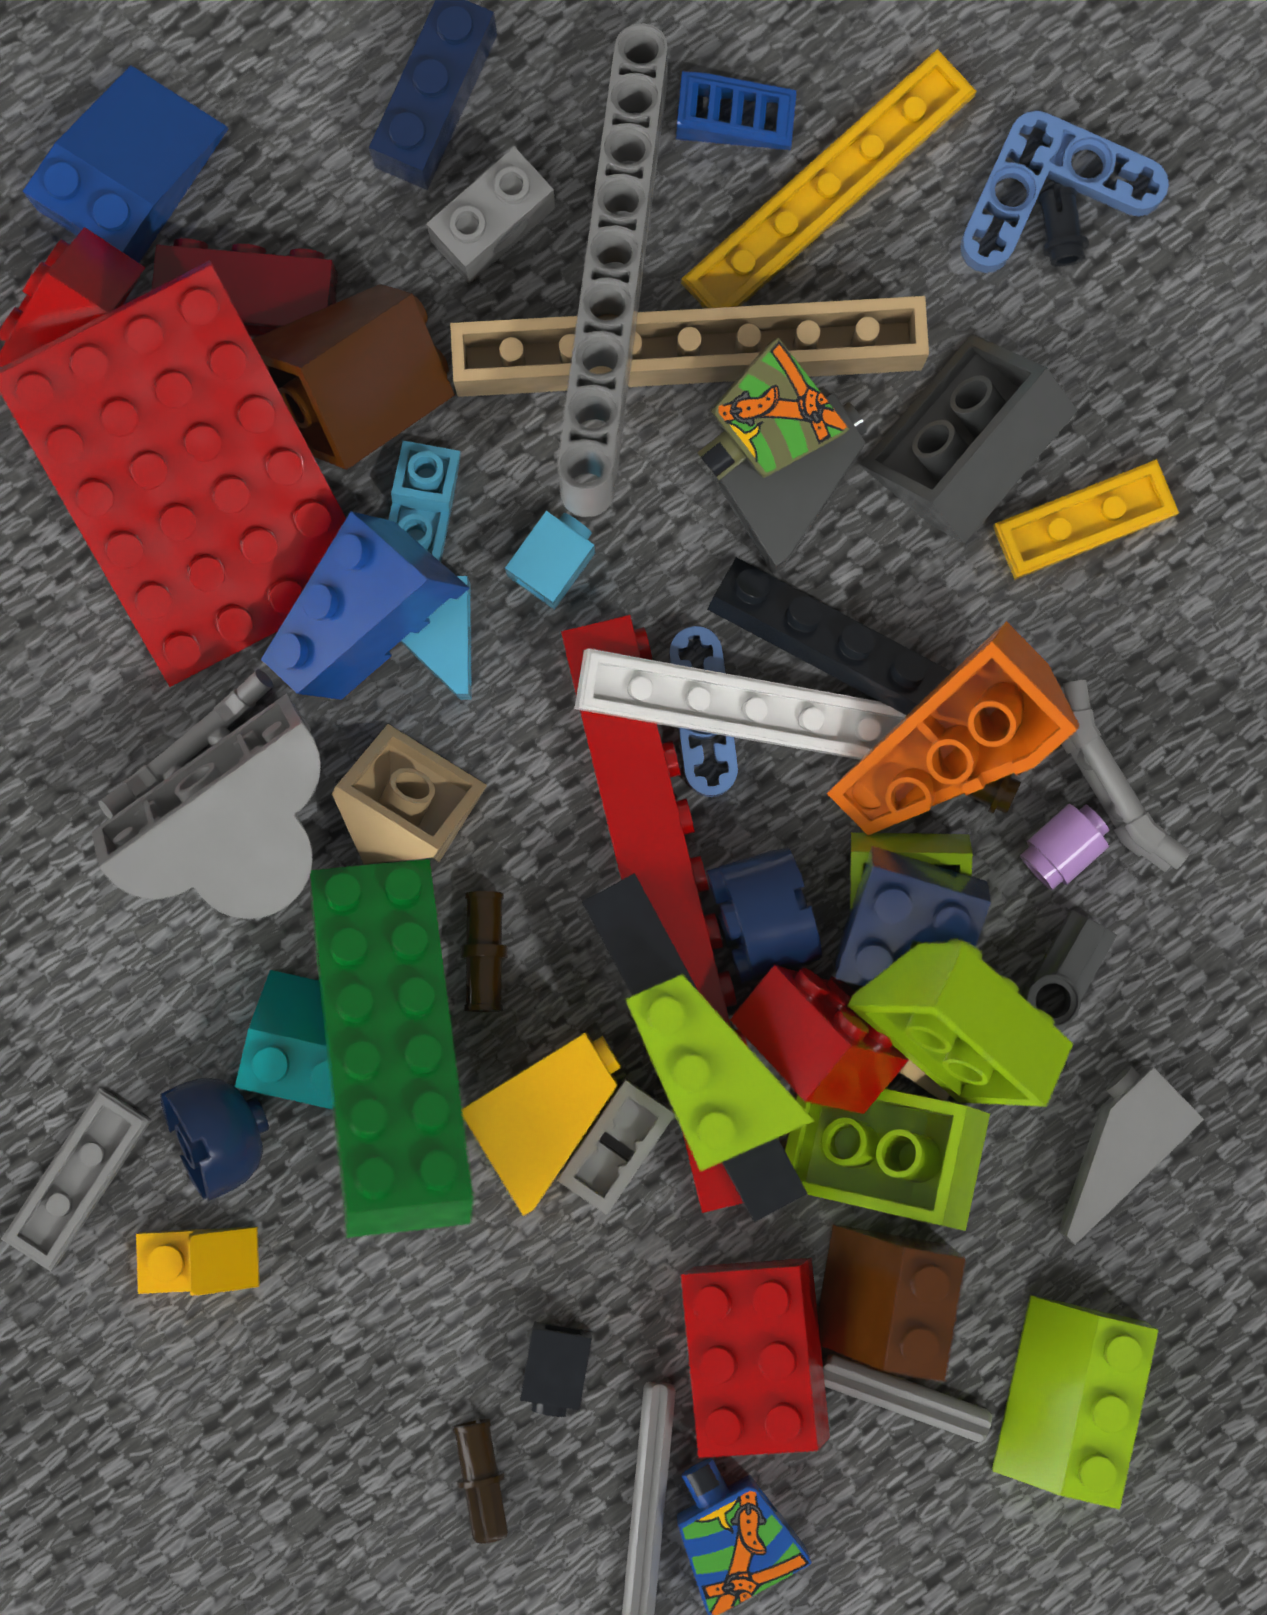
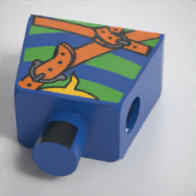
M713 1458L703 1460L682 1473L681 1477L696 1504L677 1514V1524L708 1615H720L812 1564L804 1543L751 1475H747L727 1486Z

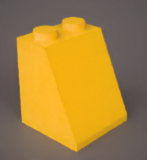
M586 1031L462 1108L463 1118L523 1216L535 1209L617 1086V1080L613 1072L620 1069L621 1065L603 1036L592 1041Z

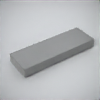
M99 1088L1 1240L47 1270H54L152 1120L104 1088Z

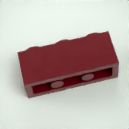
M185 238L175 239L173 246L156 245L152 290L211 261L249 335L261 336L335 304L338 273L333 261L324 259L325 255L316 250L292 249L289 256L266 254L267 250L261 246L243 243L232 245L231 251L208 249L209 245L203 241Z

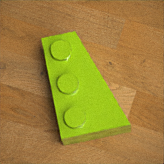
M683 975L674 977L626 998V1002L700 1171L814 1121Z

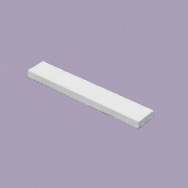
M594 649L584 650L575 709L859 760L906 717L903 713L880 701Z

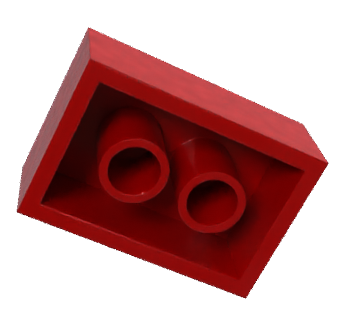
M812 1257L695 1266L681 1274L698 1458L819 1451L830 1438Z

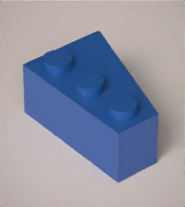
M351 511L261 660L297 694L342 700L392 656L390 650L410 632L419 633L430 623L428 617L448 599H458L470 587L394 521Z

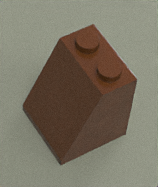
M379 284L252 339L315 458L347 470L455 396L446 375L449 372L448 363L441 351L434 346L426 327L428 321L426 310L413 293Z
M833 1224L818 1307L821 1346L882 1371L945 1382L966 1258L948 1244Z

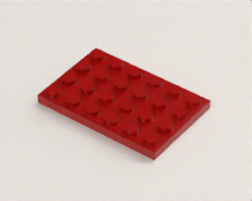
M211 261L178 276L0 368V394L169 687L279 630L345 522L346 516Z

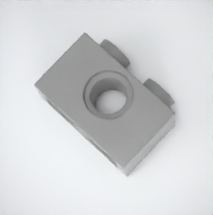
M514 146L426 223L430 240L470 284L556 209L554 189Z

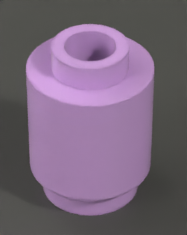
M1068 804L1027 841L1029 848L1020 855V858L1042 884L1048 889L1053 890L1061 882L1065 885L1069 884L1109 847L1103 837L1109 831V828L1101 817L1088 805H1084L1078 810L1073 805Z

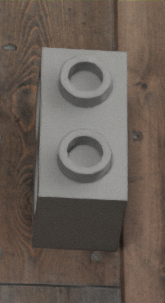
M625 1078L559 1174L557 1181L607 1215L676 1115L675 1112Z

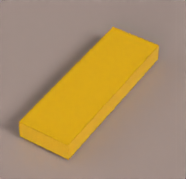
M1156 459L997 522L993 525V529L1014 580L1172 518L1179 514V511Z

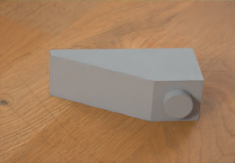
M1129 1066L1106 1088L1111 1097L1100 1108L1058 1230L1067 1241L1074 1245L1204 1120L1154 1067L1142 1066L1136 1071L1132 1066Z

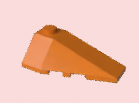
M1006 621L851 768L827 794L867 835H871L925 813L932 806L964 793L969 795L981 790L986 784L1015 773V775L1035 768L1077 731L1080 725L1049 664Z

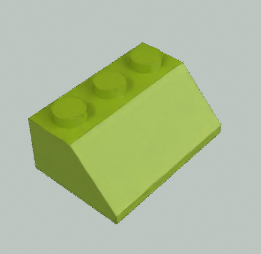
M952 939L947 943H919L852 995L848 1007L877 1032L887 1036L895 1048L959 1103L1047 1107L1073 1046V1043L1054 1026L1055 1021L1050 1015L1034 1008L1018 993L1019 988L1014 982L998 975L981 959L982 954L976 947L961 940Z
M1030 1295L992 1471L1059 1496L1120 1510L1158 1329L1146 1321Z

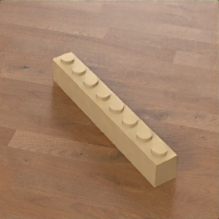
M925 296L638 312L629 387L736 381L761 351L776 338L782 341L809 377L920 371L929 356ZM603 314L598 316L597 318L601 320H613L615 318H618L619 316L614 314ZM577 316L450 323L453 382L457 396L567 391ZM597 366L589 371L595 374H605L612 371V369L605 366Z

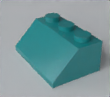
M274 970L269 971L248 1028L235 1088L333 1109L319 980Z

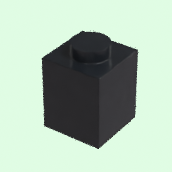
M534 1321L520 1397L521 1401L532 1402L531 1411L553 1417H566L567 1409L580 1411L593 1331Z

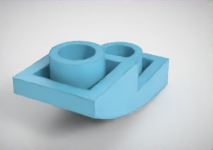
M403 441L391 492L392 506L388 520L398 524L441 562L456 487L460 451Z

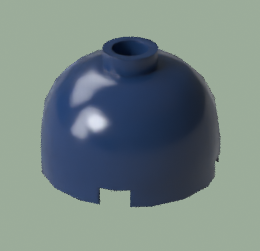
M200 1078L188 1081L160 1094L161 1106L170 1133L175 1130L184 1155H180L181 1160L193 1185L203 1199L207 1198V1201L213 1200L229 1193L249 1180L258 1169L263 1155L260 1134L269 1130L266 1115L256 1097L246 1101L234 1085L216 1078Z

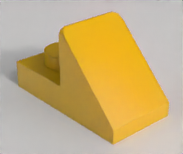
M258 1227L152 1231L136 1234L138 1294L190 1292L191 1296L260 1286Z

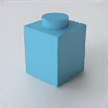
M546 511L505 567L507 577L555 610L595 555V545L588 540L592 532L567 513H563L558 519Z

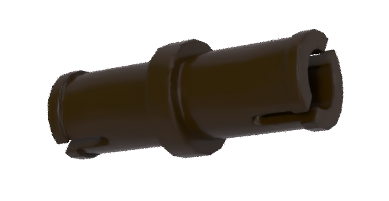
M495 891L466 892V945L460 946V958L466 959V1005H464V1011H503V1005H501L502 959L508 958V946L502 945V900L504 899V893Z

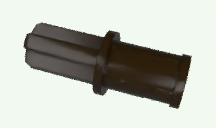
M489 1419L468 1421L452 1426L453 1433L456 1436L462 1478L457 1481L458 1488H464L473 1540L481 1544L502 1540L507 1537L508 1533L500 1488V1481L504 1480L505 1476L503 1471L497 1470Z

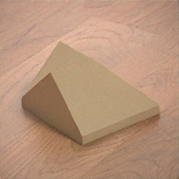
M387 724L335 786L332 795L364 865L432 858L440 862L487 785Z

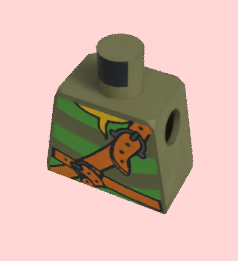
M776 338L761 351L709 410L724 431L697 453L719 481L746 459L758 474L765 478L842 436L850 429L782 341Z

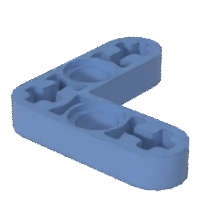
M1041 111L1026 112L1018 117L1008 134L962 236L960 245L961 255L966 264L975 271L988 273L1002 268L1014 251L1046 178L1065 187L1075 188L1077 192L1126 214L1142 216L1156 210L1166 196L1169 186L1167 173L1154 160L1051 114ZM1033 128H1039L1044 131L1042 141L1050 146L1049 148L1039 146L1027 168L1022 164H1018L1027 140L1019 135V133L1029 135ZM1081 150L1093 151L1102 160V173L1095 178L1089 179L1079 176L1072 168V156ZM1010 157L1015 163L1006 162V158ZM1115 161L1124 165L1118 176L1129 181H1135L1140 174L1149 178L1148 188L1154 191L1155 195L1146 193L1141 200L1135 199L1131 196L1133 186L1118 178L1112 189L1105 187L1104 184L1114 170ZM1032 170H1039V175H1036ZM1007 178L1020 181L1026 188L1027 198L1025 202L1015 207L1005 206L999 202L995 194V186L999 181ZM986 208L993 215L983 214L982 211ZM994 216L998 219L1006 220L996 238V245L1003 248V251L993 250L988 257L981 256L978 253L980 244L973 240L972 237L983 238ZM1007 221H1015L1016 227H1012Z

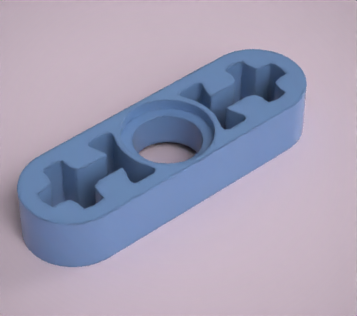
M700 626L688 627L680 631L672 640L669 651L671 664L692 667L689 660H680L679 652L687 650L689 640L694 638L699 639L702 648H711L713 656L704 659L703 669L725 673L722 645L718 637L709 629ZM678 728L684 774L689 787L697 794L705 797H716L727 792L734 784L738 773L734 737L725 736V745L713 744L716 762L726 763L728 773L719 775L718 785L708 786L705 777H696L694 773V767L703 764V747L699 745L691 749L688 738L710 739L718 734Z

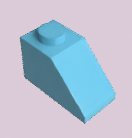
M457 576L470 589L458 599H448L428 617L430 623L419 633L410 632L400 642L460 700H472L471 586L468 576Z

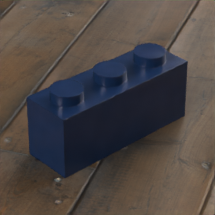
M435 0L369 146L375 168L428 190L497 37L495 14L493 11L467 0Z

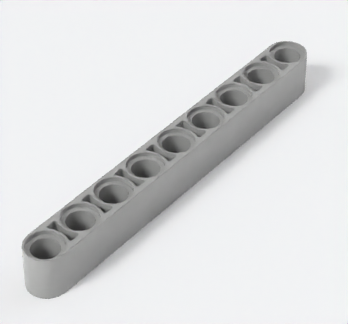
M645 23L633 24L624 28L618 34L614 46L558 455L561 501L566 509L582 517H592L605 512L612 504L615 495L668 84L667 39L661 30ZM631 111H639V112H641V113L632 114V113H628V112H631ZM635 161L633 164H623L621 162ZM617 211H627V212H631V213H629V214H627V215H620V216H619V215L612 214V213H615V212H617ZM610 262H620L625 264L621 267L614 268L605 266ZM610 313L619 316L613 320L597 318L600 315ZM597 366H605L612 369V371L605 374H595L589 370ZM593 419L606 423L599 428L593 429L581 425ZM587 473L599 477L597 481L589 484H582L573 480L575 477Z

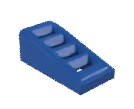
M682 71L676 139L791 150L797 90L708 73ZM698 96L709 97L707 119L696 117ZM721 98L732 99L730 123L719 121ZM744 100L755 101L753 127L742 126ZM767 103L778 104L776 132L764 130Z

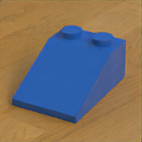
M130 65L54 143L22 192L37 211L77 236L85 227L139 263L227 132L228 127Z

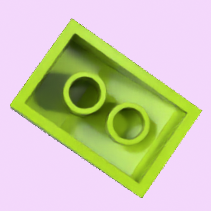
M884 1089L864 1114L805 1102L797 1094L796 1101L814 1121L789 1132L785 1152L806 1189L807 1195L966 1231L990 1113L966 1105Z

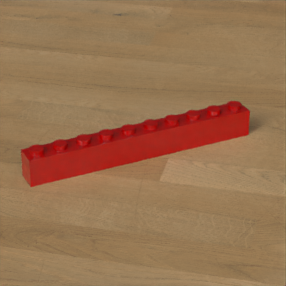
M630 615L561 631L576 697L583 653L586 649L653 660L645 627L634 629ZM580 710L620 878L623 880L634 873L636 874L700 995L731 1028L727 1008L736 1006L737 1001L729 971L718 973L712 951L723 948L715 913L703 914L698 892L709 890L701 856L690 858L684 835L695 833L687 798L676 801L670 778L680 776L681 773L673 741L661 742L656 723ZM734 1030L748 1047L746 1037L739 1030ZM682 1130L702 1213L744 1203L722 1162L700 1171Z

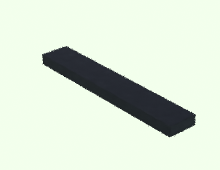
M635 873L582 901L632 996L679 975H683L698 991ZM778 1138L722 1161L754 1223L808 1194Z

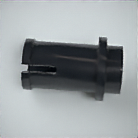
M1059 187L1063 207L1061 212L1057 211L1054 189L1047 190L1039 195L1047 243L1043 245L1042 251L1045 256L1050 257V264L1052 266H1070L1085 259L1084 250L1089 247V239L1082 236L1076 201L1077 192L1072 187Z

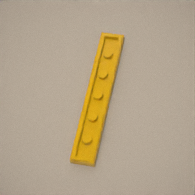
M937 49L681 278V284L703 308L742 306L975 96L976 90Z

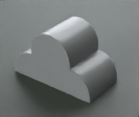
M287 693L91 832L98 866L115 886L133 896L146 899L170 898L194 887L204 901L212 908L225 915L241 919H255L272 915L287 907L298 897L310 875L312 850L309 838L297 813L307 804L316 789L320 775V757L317 745Z

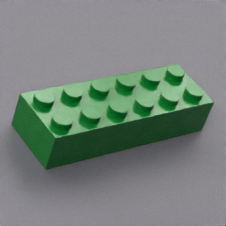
M430 859L311 870V910L346 1238L471 1224L474 1199Z

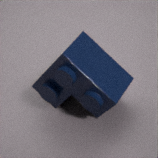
M872 846L836 953L835 978L864 987L909 952L913 940L920 943H947L949 940L956 939L976 947L991 904L988 881Z

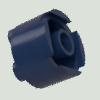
M788 847L768 851L706 870L715 903L725 902V904L720 905L722 914H718L717 919L726 948L738 946V949L731 950V954L741 984L764 978L774 965L795 969L822 958L821 943L811 906L807 907L801 889L805 886L797 863Z

